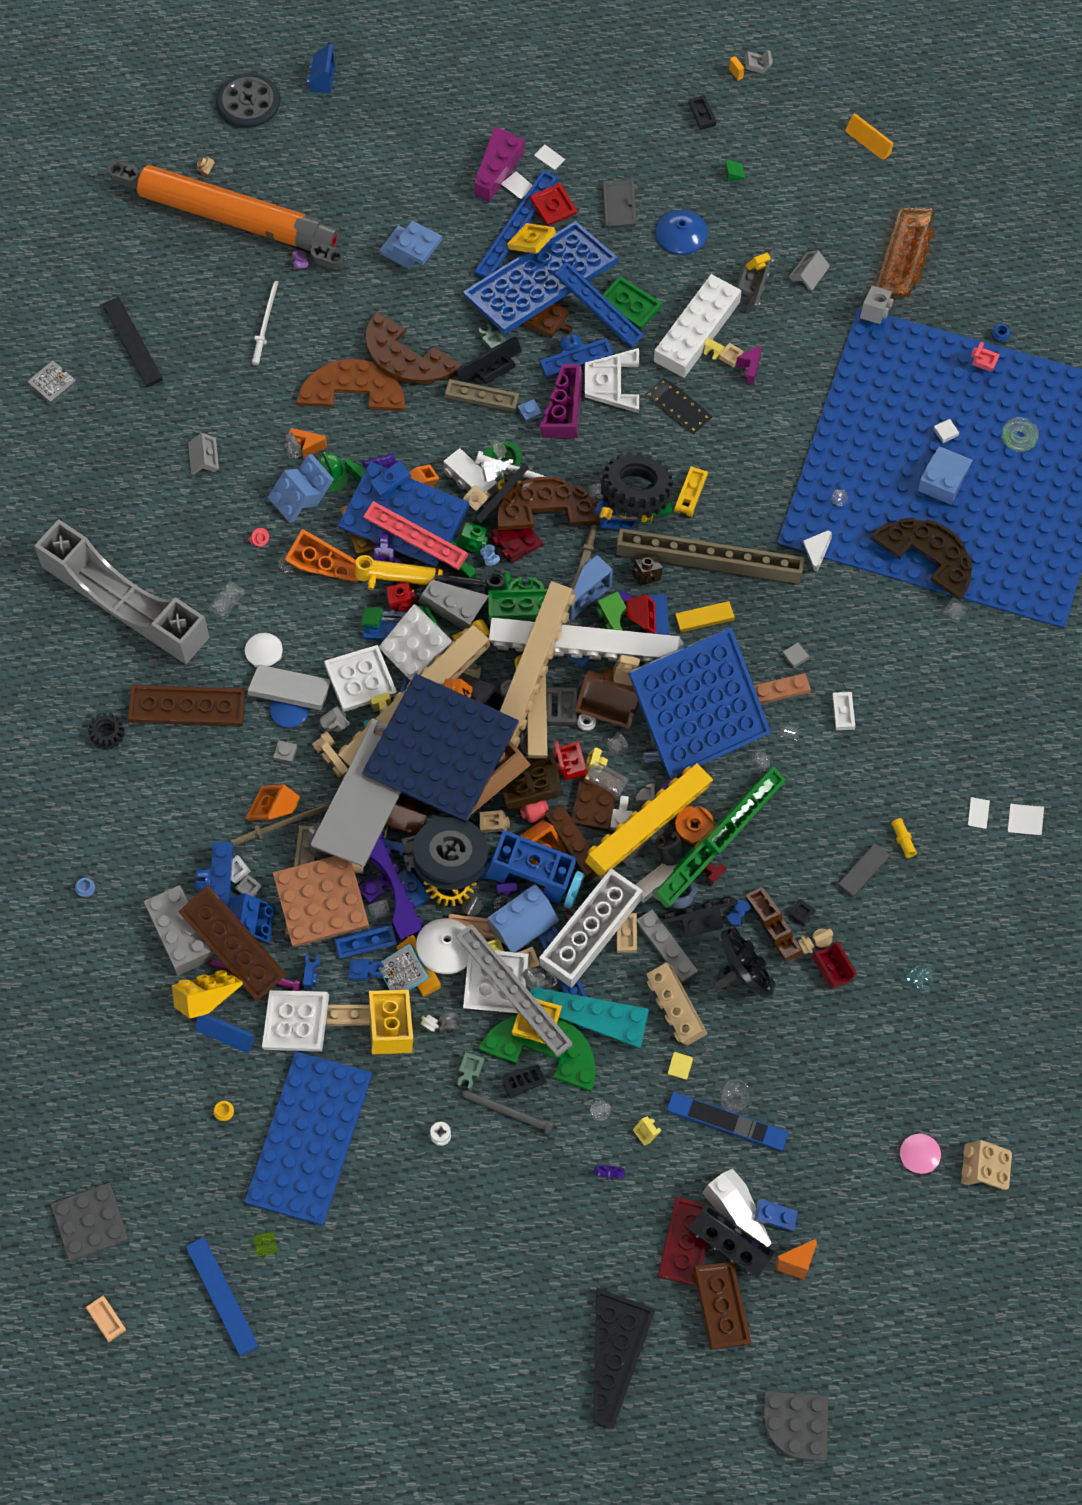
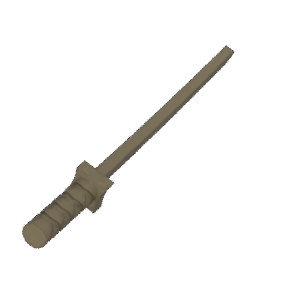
M596 525L590 526L586 545L584 544L580 565L571 586L573 590L585 562L593 554V544L598 528Z
M330 804L292 816L261 829L256 825L254 826L256 830L232 839L233 847L256 837L263 839V834L327 811Z

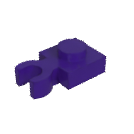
M384 873L380 874L377 881L372 877L359 886L360 894L369 905L385 894L384 887H391L389 881H384L386 877Z

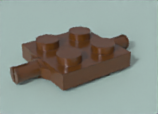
M556 303L522 323V325L551 339L561 329L569 334L573 330V326L564 323L569 315V310Z

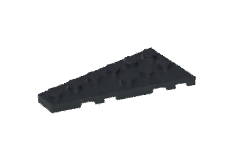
M596 1288L593 1422L614 1429L656 1309Z

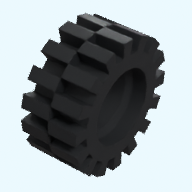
M105 712L102 717L100 714L96 715L97 719L93 717L92 723H89L88 728L93 744L97 745L98 748L102 746L104 750H107L108 746L110 749H113L112 745L114 744L117 747L119 745L118 742L123 741L122 736L124 737L125 734L122 722L118 716H113V713H109V716H107ZM103 726L113 727L114 731L110 736L103 737L99 734Z

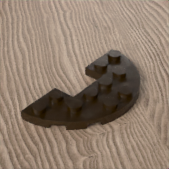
M904 518L897 522L883 525L871 535L870 540L899 560L910 548L925 556L939 566L930 581L959 601L964 598L971 581V558L964 547V543L949 528L928 519L923 521L915 520V518Z

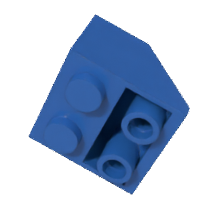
M246 893L231 897L229 909L258 942L270 943L275 906Z

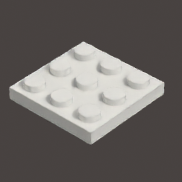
M413 605L381 643L379 649L412 680L415 673L420 675L425 667H430L434 663L436 656L442 654L452 640L418 606Z
M378 645L324 661L325 668L343 712L371 704L370 698L386 692L389 693L390 698L397 695Z
M495 951L526 987L529 954ZM468 954L463 1008L518 1013L517 1009L474 958Z
M270 990L262 1048L264 1050L322 1052L329 993Z

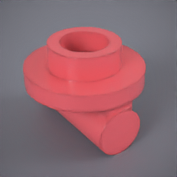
M257 528L252 532L248 540L252 545L264 546L269 540V533L264 528Z

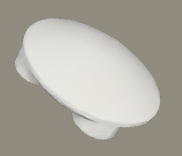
M256 634L246 643V658L256 668L258 665L271 666L282 657V644L272 634Z

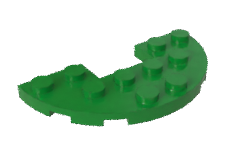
M517 1015L497 1024L486 1035L479 1047L480 1052L513 1064H517L523 1047L560 1060L554 1074V1079L592 1092L595 1080L593 1052L583 1034L568 1021L559 1018L557 1025L571 1040L573 1046L559 1057H556L544 1043L512 1035Z

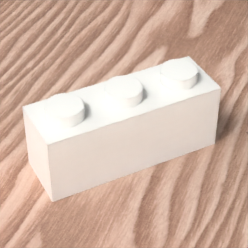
M460 448L444 460V473L449 478L452 477L462 490L465 489L469 492L476 485L483 492L485 490L491 494L489 498L497 492V482Z

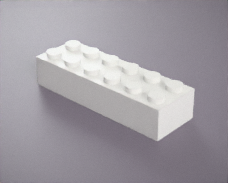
M711 274L655 349L654 362L685 378L704 352L707 338L713 340L740 303L741 290Z
M610 869L540 956V966L572 988L642 900L643 890Z

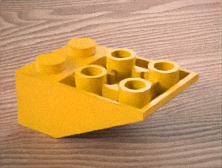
M226 970L216 971L215 974L209 976L200 975L197 976V979L180 980L178 984L172 985L174 1008L189 1019L209 1014L242 986L243 982Z

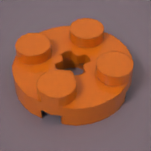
M688 806L678 813L675 822L676 833L681 840L690 845H696L714 826L711 813L703 807ZM690 822H698V828H691Z

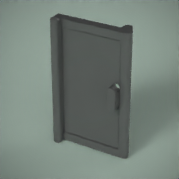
M634 180L609 183L603 181L605 228L635 227L637 221Z

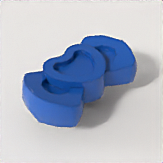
M739 900L734 910L726 917L727 922L733 927L741 926V919L744 918V914L752 909L747 901Z

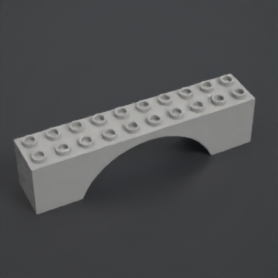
M58 519L35 544L42 568L184 664H187L210 638L203 615L176 597L174 599H162L133 584L98 553L88 538Z

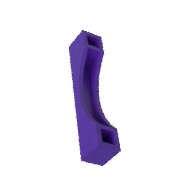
M381 833L369 860L381 869L390 882L395 900L392 926L399 942H402L411 935H418L424 924L420 916L416 917L414 909H416L412 898L408 899L406 895L408 891L406 884L403 880L400 881L397 875L400 874L396 863L392 864L390 859L392 856L391 851L387 845L384 846L382 842L384 837Z

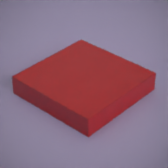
M561 183L530 196L529 200L545 226H551L577 214V209Z

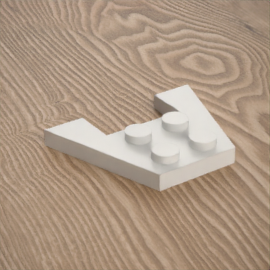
M639 348L585 363V398L639 413V395L621 394V367H639Z

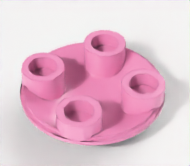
M914 1134L902 1143L900 1157L906 1169L924 1174L932 1172L938 1166L941 1159V1151L937 1142L930 1136Z

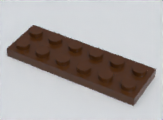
M132 685L128 721L133 723L243 726L246 690L243 688Z
M209 885L204 887L178 911L232 974L243 982V986L256 1001L262 998L287 975Z

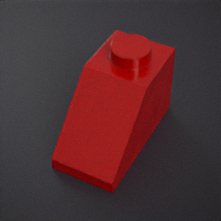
M647 594L627 599L626 616L648 633L656 634L655 601Z

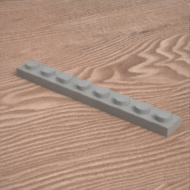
M472 924L456 935L458 941L556 1057H559L573 1046L571 1040Z

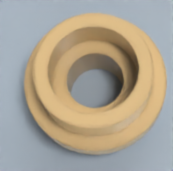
M804 935L801 936L798 943L803 949L804 954L813 953L812 948H814L811 939L809 937L805 938Z

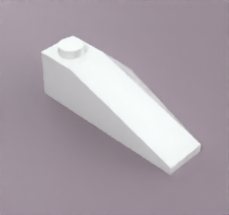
M733 1169L722 1173L707 1185L702 1194L718 1212L769 1247L772 1244L763 1223L754 1221L756 1206L746 1184Z

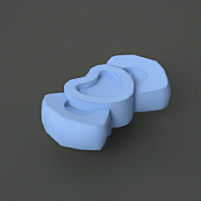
M485 545V548L483 547L480 550V554L483 556L487 566L495 565L500 560V557L494 552L495 547L493 545Z

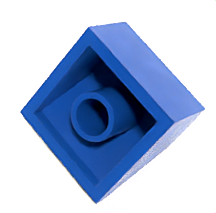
M329 44L314 53L313 61H310L309 71H311V74L307 75V85H310L311 92L331 93L335 71L333 44Z

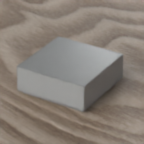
M799 643L794 644L782 653L793 669L809 659V655Z
M247 874L235 887V891L240 895L246 893L255 897L263 886Z

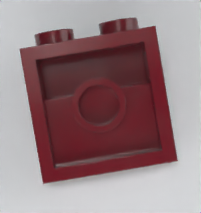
M496 527L491 530L490 538L492 543L500 547L504 559H509L511 563L518 561L543 546V542L532 528L497 530Z

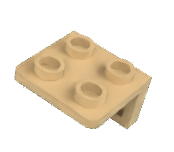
M982 1140L965 1144L961 1183L971 1185L982 1182L1001 1190H1007L1010 1182L1011 1151Z

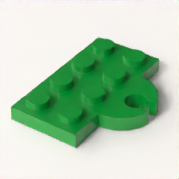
M522 577L513 580L508 585L507 590H488L489 621L492 618L536 620L548 589H544L543 584L532 577L528 578L529 586H522Z

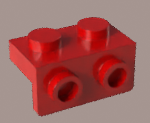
M558 741L554 742L556 749H553L555 759L559 760V763L556 764L559 774L564 775L566 781L588 774L579 741L561 747Z

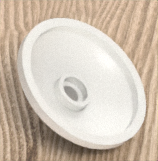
M446 918L437 919L426 924L419 932L416 941V951L420 961L428 969L440 974H453L465 969L468 964L469 952L458 941L456 935L467 927L459 921ZM448 938L450 942H445L444 939Z

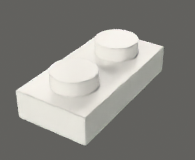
M852 692L833 693L835 730H855Z

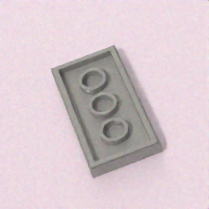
M258 665L248 688V695L322 710L331 687L330 679Z

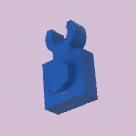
M369 959L350 960L348 979L350 981H369L370 975L381 978L383 974L376 972L379 967H384V964L380 961L372 963Z

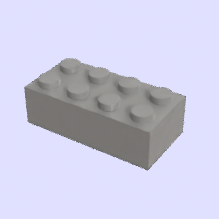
M180 885L144 901L177 976L214 959L210 947L178 912L188 903Z

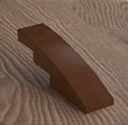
M760 887L746 894L745 897L784 961L788 962L802 955L803 949L793 937L792 930L782 918L781 911L764 888Z

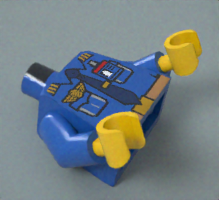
M603 499L598 501L594 513L600 517V528L633 530L639 520L641 522H646V520L652 522L653 513L651 518L642 515L641 519H637V515H631L630 518L626 517L627 514L624 512L618 514L616 513L617 509L615 507L610 509L608 507L609 501L604 502Z

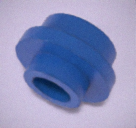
M999 324L993 328L992 336L995 340L1003 342L1010 337V330L1006 325Z

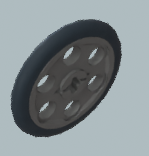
M244 73L231 77L224 82L216 95V107L220 115L229 123L240 127H253L267 122L275 115L280 106L281 97L278 88L270 79L255 73ZM245 84L252 85L249 89H245L243 86ZM260 90L267 91V93L264 95H261L258 92ZM230 92L238 93L236 96H229ZM263 103L268 105L266 108L263 109L259 107V105ZM233 105L238 107L236 110H230L229 108ZM248 111L253 112L252 116H245L244 114Z

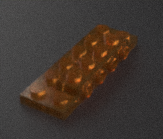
M900 208L876 285V287L892 291L891 297H910L912 287H916L917 282H921L922 274L920 271L921 268L926 266L925 254H929V241L934 239V230L931 228L935 214L934 208Z

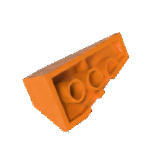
M304 529L297 535L284 560L303 571L353 582L359 581L355 576V559Z

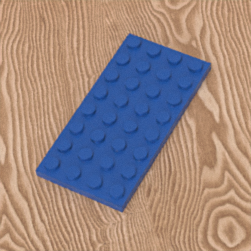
M574 221L558 231L537 254L525 252L463 291V295L499 330L507 334L571 293L554 276V273L566 261L587 281H590L618 263V257L577 221Z
M295 1052L245 1199V1204L324 1226L373 1076L372 1072Z

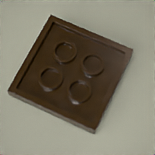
M554 756L529 762L530 766L503 788L507 810L548 799H555L564 795Z

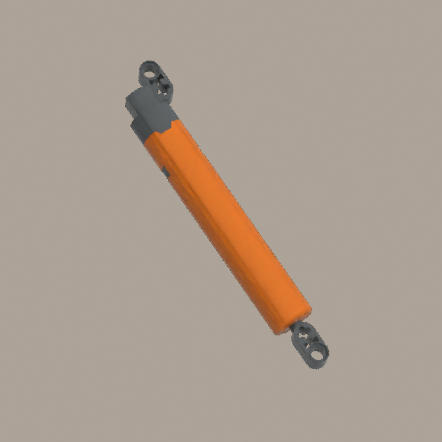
M113 161L108 165V172L114 182L131 188H137V193L142 198L311 251L316 264L333 270H340L345 265L341 250L336 248L339 239L337 229L325 226L322 219L152 165H146L141 173H139L136 167L119 161ZM336 257L340 258L338 261H332Z

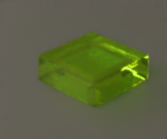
M274 1232L253 1236L257 1257L278 1253Z

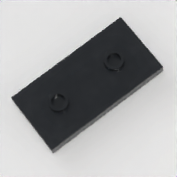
M523 463L514 474L510 473L504 479L506 484L490 502L486 500L480 507L482 511L473 520V524L480 525L526 473L529 469L528 465Z

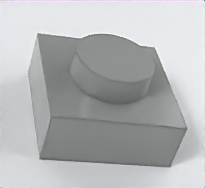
M278 741L273 759L292 764L298 748L297 744Z

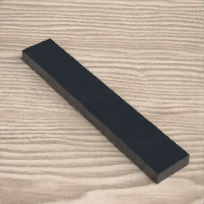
M117 297L103 303L106 313L146 387L163 381L157 366L120 298Z

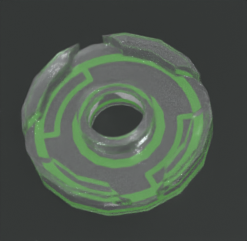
M1022 417L1010 419L1002 430L1003 442L1014 451L1023 452L1030 450L1035 446L1039 437L1037 426L1030 422L1029 419ZM1021 431L1025 436L1019 437L1016 435V432Z

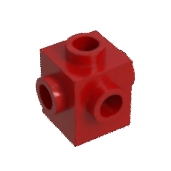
M398 583L387 587L389 605L392 610L406 611L414 605L413 600H416L415 590L410 588L409 583Z

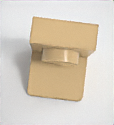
M621 655L613 667L614 682L632 686L628 672L638 668L640 659Z

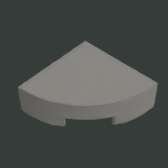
M655 783L648 784L641 789L636 796L635 803H645L648 800L653 801L655 799Z

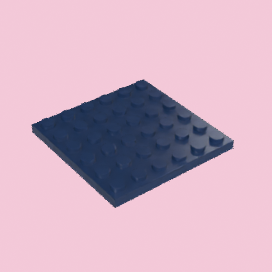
M415 673L362 774L443 813L467 822L519 724V720Z

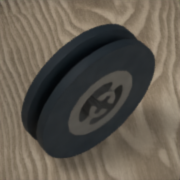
M455 817L439 818L423 826L415 837L413 844V864L415 870L424 881L434 887L446 890L468 887L483 875L487 866L488 843L486 837L477 826L469 821L465 822Z

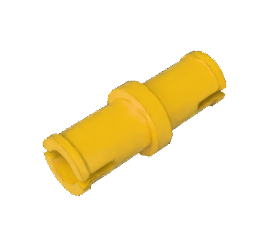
M899 818L892 821L891 825L897 835L896 840L901 844L905 857L915 856L917 851L903 819Z

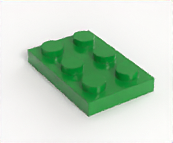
M621 276L603 294L640 331L662 308V302Z

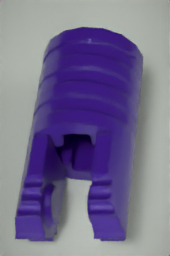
M394 453L362 461L363 466H368L371 461L385 468H390L396 464Z

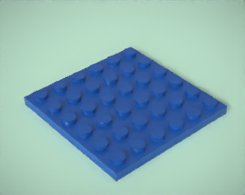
M732 627L723 629L628 672L669 779L682 774L688 766L692 768L697 763L700 766L771 733Z

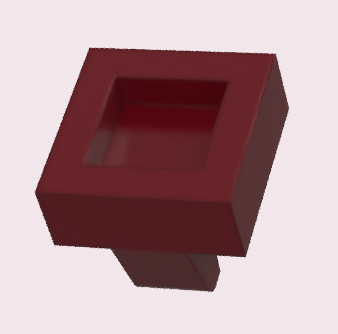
M710 862L703 869V872L708 876L705 882L711 887L724 874L727 868L722 863L717 867Z

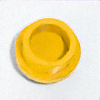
M227 1101L217 1103L213 1111L214 1116L219 1121H228L234 1114L232 1104Z

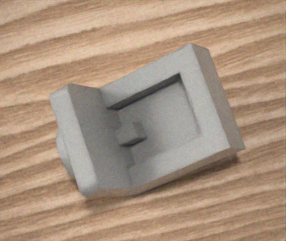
M769 50L763 55L749 51L744 55L746 69L762 74L771 67L773 62L771 51Z

